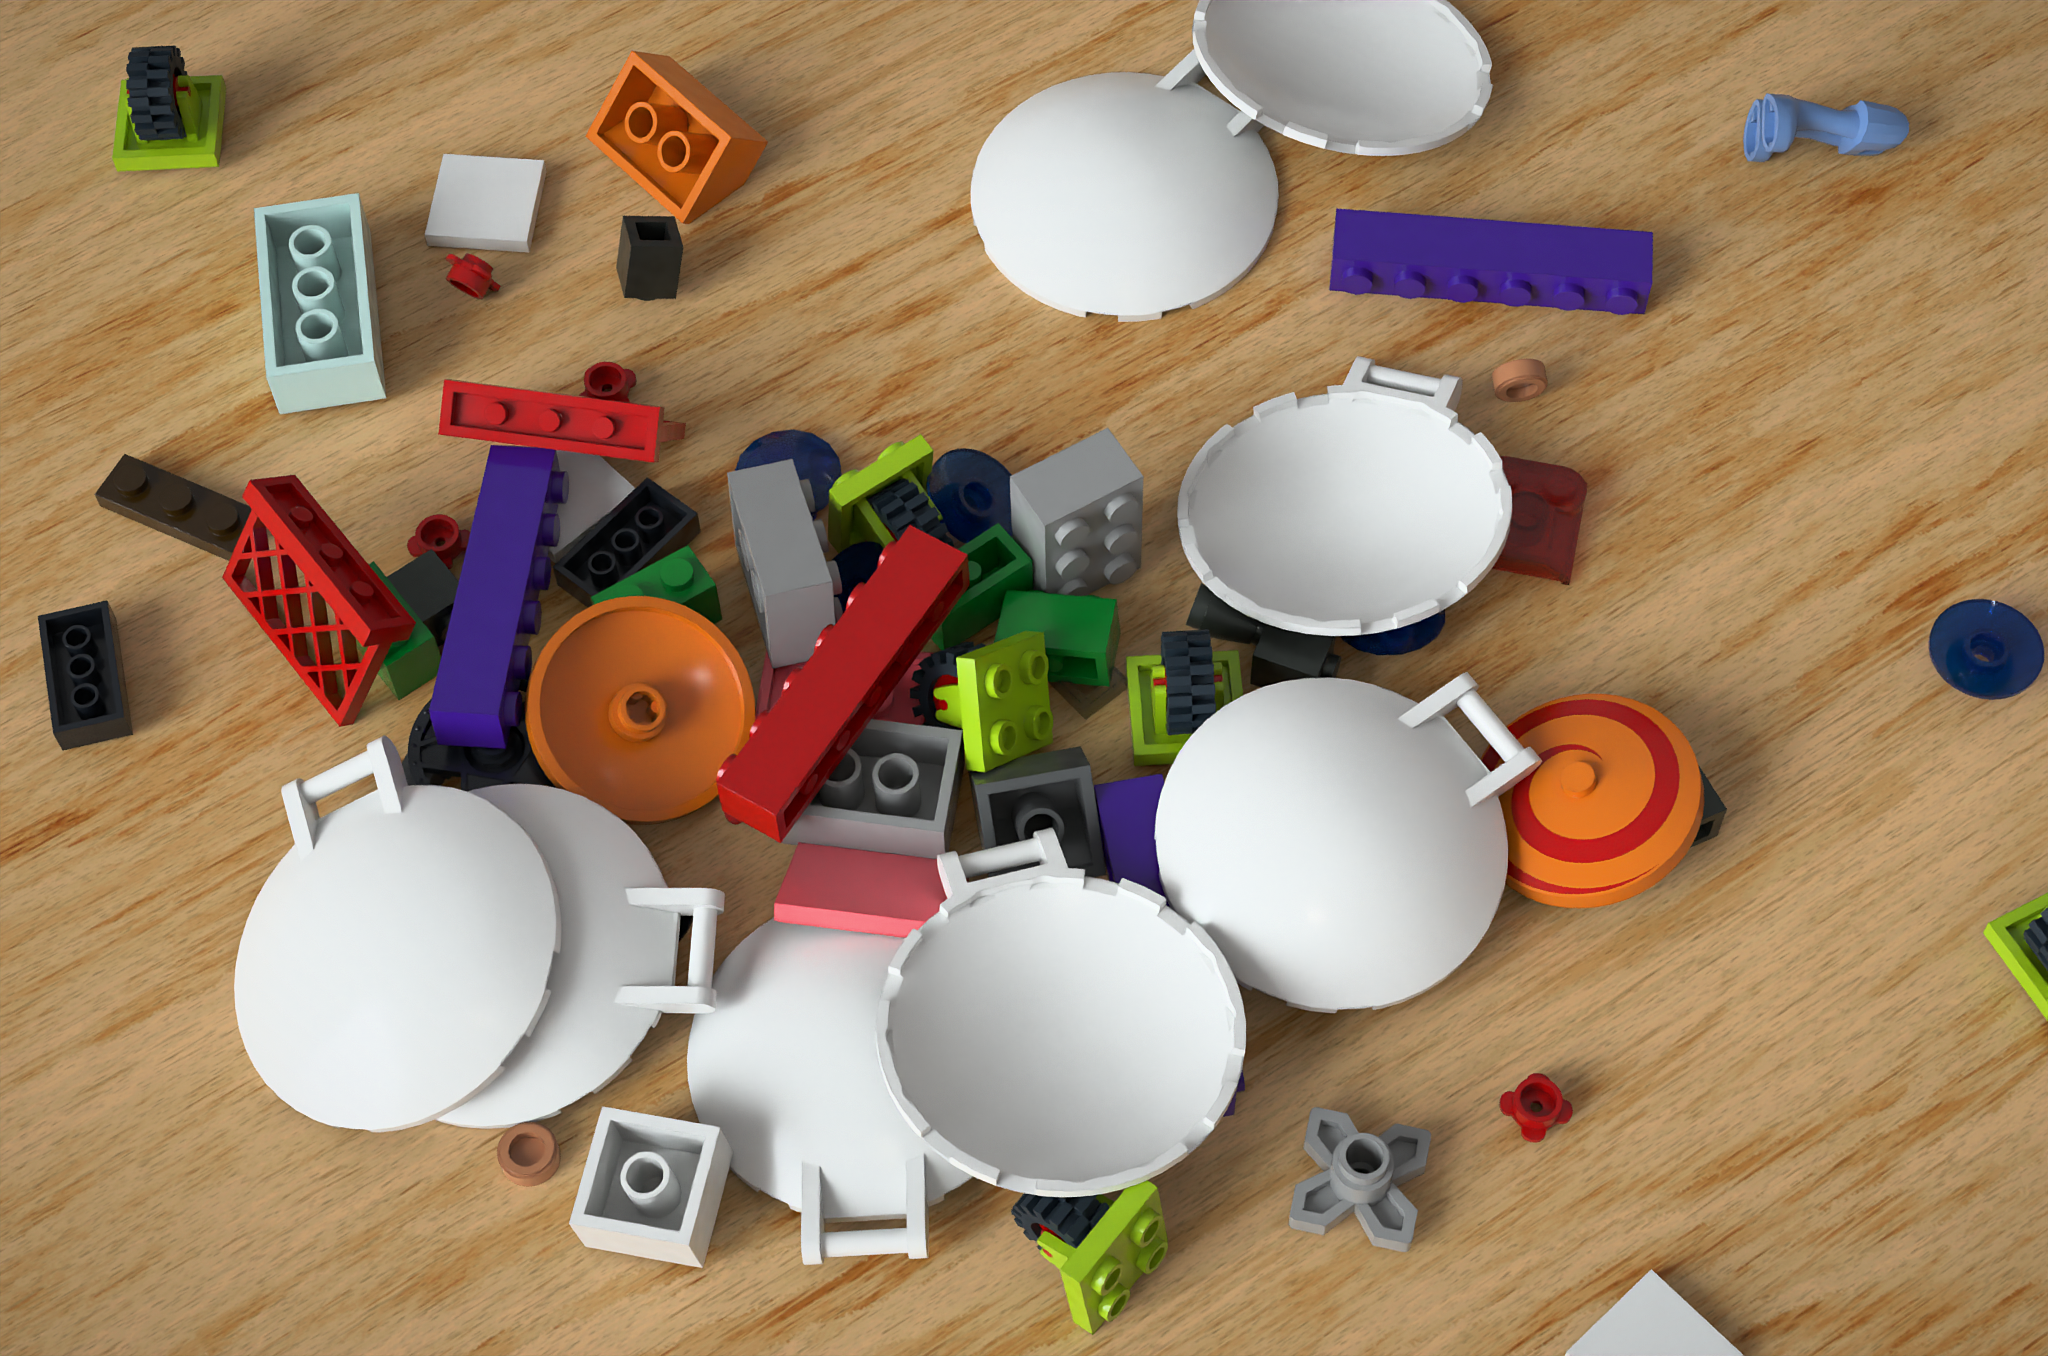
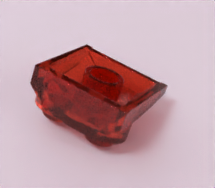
M1500 456L1503 472L1512 490V519L1505 546L1491 569L1560 581L1561 584L1569 585L1588 483L1575 470L1565 466L1510 456Z

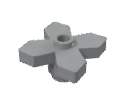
M1319 1107L1312 1108L1303 1149L1324 1172L1295 1185L1289 1226L1292 1229L1325 1235L1354 1212L1373 1246L1408 1252L1413 1240L1418 1210L1397 1186L1424 1174L1431 1133L1425 1129L1394 1124L1377 1137L1370 1133H1358L1348 1113Z

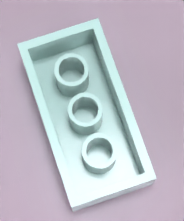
M359 193L254 208L266 379L279 414L386 399L371 232Z

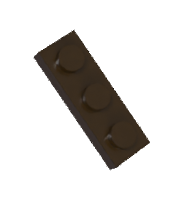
M127 454L122 456L94 494L101 507L228 561L233 554L252 510L250 506Z

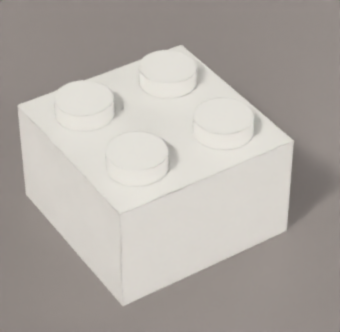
M602 1106L569 1221V1225L584 1246L703 1268L733 1156V1149L721 1127Z

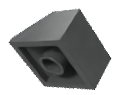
M1081 746L1019 757L987 772L968 770L982 850L1031 839L1035 831L1053 828L1068 868L1085 869V876L1088 877L1106 875L1091 767ZM1037 861L987 873L988 878L1039 866L1040 863Z

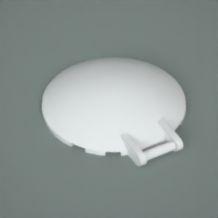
M1199 0L1195 11L1192 27L1193 45L1203 70L1216 88L1236 107L1266 127L1300 142L1323 149L1367 156H1395L1419 153L1440 147L1462 136L1475 125L1488 104L1493 88L1490 79L1492 61L1486 45L1473 25L1447 0Z
M1195 48L1166 76L1135 72H1111L1088 75L1059 83L1035 94L1018 105L1004 117L985 141L977 157L971 181V211L974 226H977L979 235L985 244V251L998 270L1023 292L1057 310L1085 318L1087 312L1117 315L1118 322H1137L1161 319L1162 312L1190 305L1192 309L1198 308L1216 299L1245 277L1265 251L1272 236L1278 208L1279 192L1274 163L1266 145L1257 133L1264 125L1197 84L1206 73L1196 56Z
M1357 356L1343 385L1327 386L1328 394L1313 395L1299 399L1296 398L1294 392L1285 394L1254 406V415L1234 427L1228 424L1221 427L1208 439L1192 460L1182 481L1178 496L1177 518L1180 540L1190 565L1201 581L1228 605L1253 619L1289 631L1324 636H1356L1401 628L1435 615L1464 597L1488 574L1505 546L1512 519V490L1502 469V459L1494 446L1482 432L1475 435L1471 430L1458 422V414L1455 412L1461 396L1462 378L1445 374L1442 379L1391 369L1375 365L1374 359Z
M1468 672L1459 675L1419 704L1394 691L1351 679L1323 677L1279 682L1247 693L1225 705L1208 718L1185 743L1168 772L1156 813L1154 839L1156 840L1157 859L1160 868L1159 878L1170 908L1184 917L1190 924L1196 921L1206 931L1226 958L1238 984L1250 991L1252 988H1255L1267 995L1287 1001L1286 1006L1308 1011L1336 1013L1337 1010L1369 1007L1377 1010L1405 1002L1431 989L1458 969L1475 950L1486 934L1498 910L1507 875V831L1498 797L1530 775L1541 764L1542 760L1531 747L1524 749L1476 692L1479 685ZM1459 707L1505 763L1490 772L1444 717L1446 714Z
M384 735L368 743L367 751L307 781L298 778L282 786V796L295 845L281 859L268 877L251 909L239 945L234 983L235 1009L246 1051L260 1076L278 1097L295 1110L320 1123L338 1129L340 1127L366 1129L376 1133L403 1130L442 1117L464 1105L491 1084L506 1069L502 1063L513 1051L522 1036L525 1034L530 1037L551 994V990L546 988L552 968L554 954H560L561 914L555 881L546 859L528 832L505 811L473 793L437 785L408 786L399 753L393 742ZM374 773L378 790L320 818L316 805L317 801Z
M533 784L495 785L468 792L490 801L519 823L538 845L548 863L555 881L561 914L560 954H554L552 968L546 988L551 990V994L531 1036L528 1037L524 1034L510 1055L503 1061L502 1065L506 1069L482 1092L464 1105L442 1117L434 1119L442 1123L481 1129L510 1128L520 1123L538 1122L561 1113V1108L576 1102L590 1092L598 1093L614 1080L632 1062L630 1056L642 1042L650 1027H656L662 1013L704 1014L716 1011L717 991L711 987L717 915L724 912L725 893L712 888H669L649 849L637 834L619 817L584 796L559 788ZM681 916H693L687 986H675Z
M1053 828L1035 831L1031 839L958 856L956 851L938 854V871L947 900L940 904L939 912L927 920L918 930L913 928L899 946L888 966L889 973L882 988L880 999L878 998L876 1011V1045L882 1076L890 1096L910 1127L932 1150L966 1173L998 1187L1038 1196L1080 1197L1114 1192L1140 1184L1182 1161L1207 1138L1227 1111L1236 1092L1243 1068L1246 1048V1018L1243 1000L1236 978L1216 943L1196 921L1190 924L1184 917L1166 905V898L1158 893L1124 878L1121 879L1119 884L1085 876V869L1068 868ZM1037 861L1040 863L1039 866L967 883L966 878Z
M772 918L746 937L727 956L713 975L711 988L717 991L716 1011L704 1014L695 1013L688 1042L687 1071L691 1099L700 1124L721 1127L733 1149L729 1168L739 1179L756 1192L761 1190L771 1197L789 1204L790 1209L801 1212V1252L804 1265L823 1264L824 1258L862 1255L908 1253L909 1259L929 1258V1207L945 1200L944 1195L958 1188L974 1176L949 1163L932 1150L914 1132L898 1110L882 1076L877 1055L875 1031L877 1003L889 973L888 966L905 938L774 921V918ZM906 1219L907 1228L825 1232V1223Z

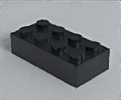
M647 477L553 566L557 585L586 607L592 606L590 597L687 546L701 532L698 513Z
M108 601L39 615L38 623L52 729L62 751L133 735L117 620Z

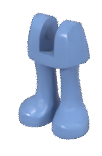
M1766 93L1764 99H1756L1753 102L1744 127V153L1747 161L1765 162L1770 159L1774 152H1786L1792 145L1794 138L1798 137L1837 146L1838 154L1878 156L1885 150L1895 148L1902 143L1909 133V122L1906 115L1897 108L1860 100L1856 105L1848 106L1843 110H1837L1813 102L1796 99L1790 95Z

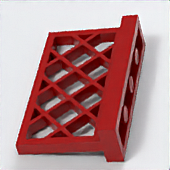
M445 379L438 435L654 463L659 462L661 442L684 439L686 423L663 420L665 409L663 406Z
M296 475L249 480L242 498L252 510L222 578L339 727L353 725L392 642L408 640L416 622ZM267 529L275 538L276 549L269 550ZM270 556H277L281 588L275 589ZM252 558L254 561L257 590L245 576ZM296 565L304 573L306 586L299 587ZM300 593H307L311 625L304 626ZM276 595H283L287 627L279 619ZM326 602L335 613L336 623H328ZM337 630L341 663H334L330 631ZM312 632L317 664L308 655L305 633ZM356 639L362 647H368L362 661L358 659ZM336 670L343 671L346 692L344 699L338 693Z

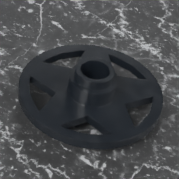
M521 680L519 690L526 692L529 680ZM431 699L423 707L413 724L408 741V763L415 785H432L425 776V772L461 777V790L466 792L506 784H533L556 788L545 775L533 753L525 722V701L522 702L519 726H511L506 749L438 745L436 736L423 740L432 723L429 713Z

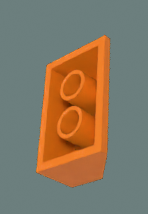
M631 51L585 136L683 224H690L742 187L768 144L764 137L670 56Z

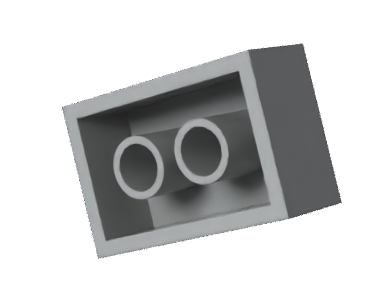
M1109 428L1010 476L1012 538L1032 559L1033 590L1050 594L1089 595L1110 583L1119 584L1126 581L1137 569L1141 568L1144 476Z
M793 459L727 472L735 547L772 669L808 661L814 653L816 641L822 630L829 624L835 625L843 615L839 598L833 597V595L842 593L839 570L836 561L827 562L823 554L829 552L825 527L822 519L813 521L810 512H815V501L809 479L799 480Z
M871 719L781 843L798 845V842L932 859H937L938 854L949 852L965 765L963 730Z

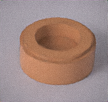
M1518 359L1507 362L1496 368L1491 375L1495 396L1506 402L1530 400L1543 393L1548 386L1545 366L1536 359Z
M524 1122L511 1127L501 1137L497 1147V1158L504 1175L512 1183L519 1186L532 1187L546 1182L555 1174L560 1164L561 1153L557 1140L552 1131L540 1123Z

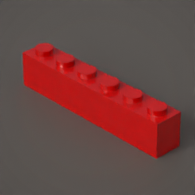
M909 525L897 542L893 540L886 545L879 557L876 571L867 583L860 582L853 589L846 604V611L835 625L829 624L822 630L816 641L813 655L803 668L798 666L789 674L782 689V696L771 711L764 710L756 718L750 730L749 740L738 755H729L721 765L716 777V784L723 812L779 843L783 841L969 587V564L966 553Z

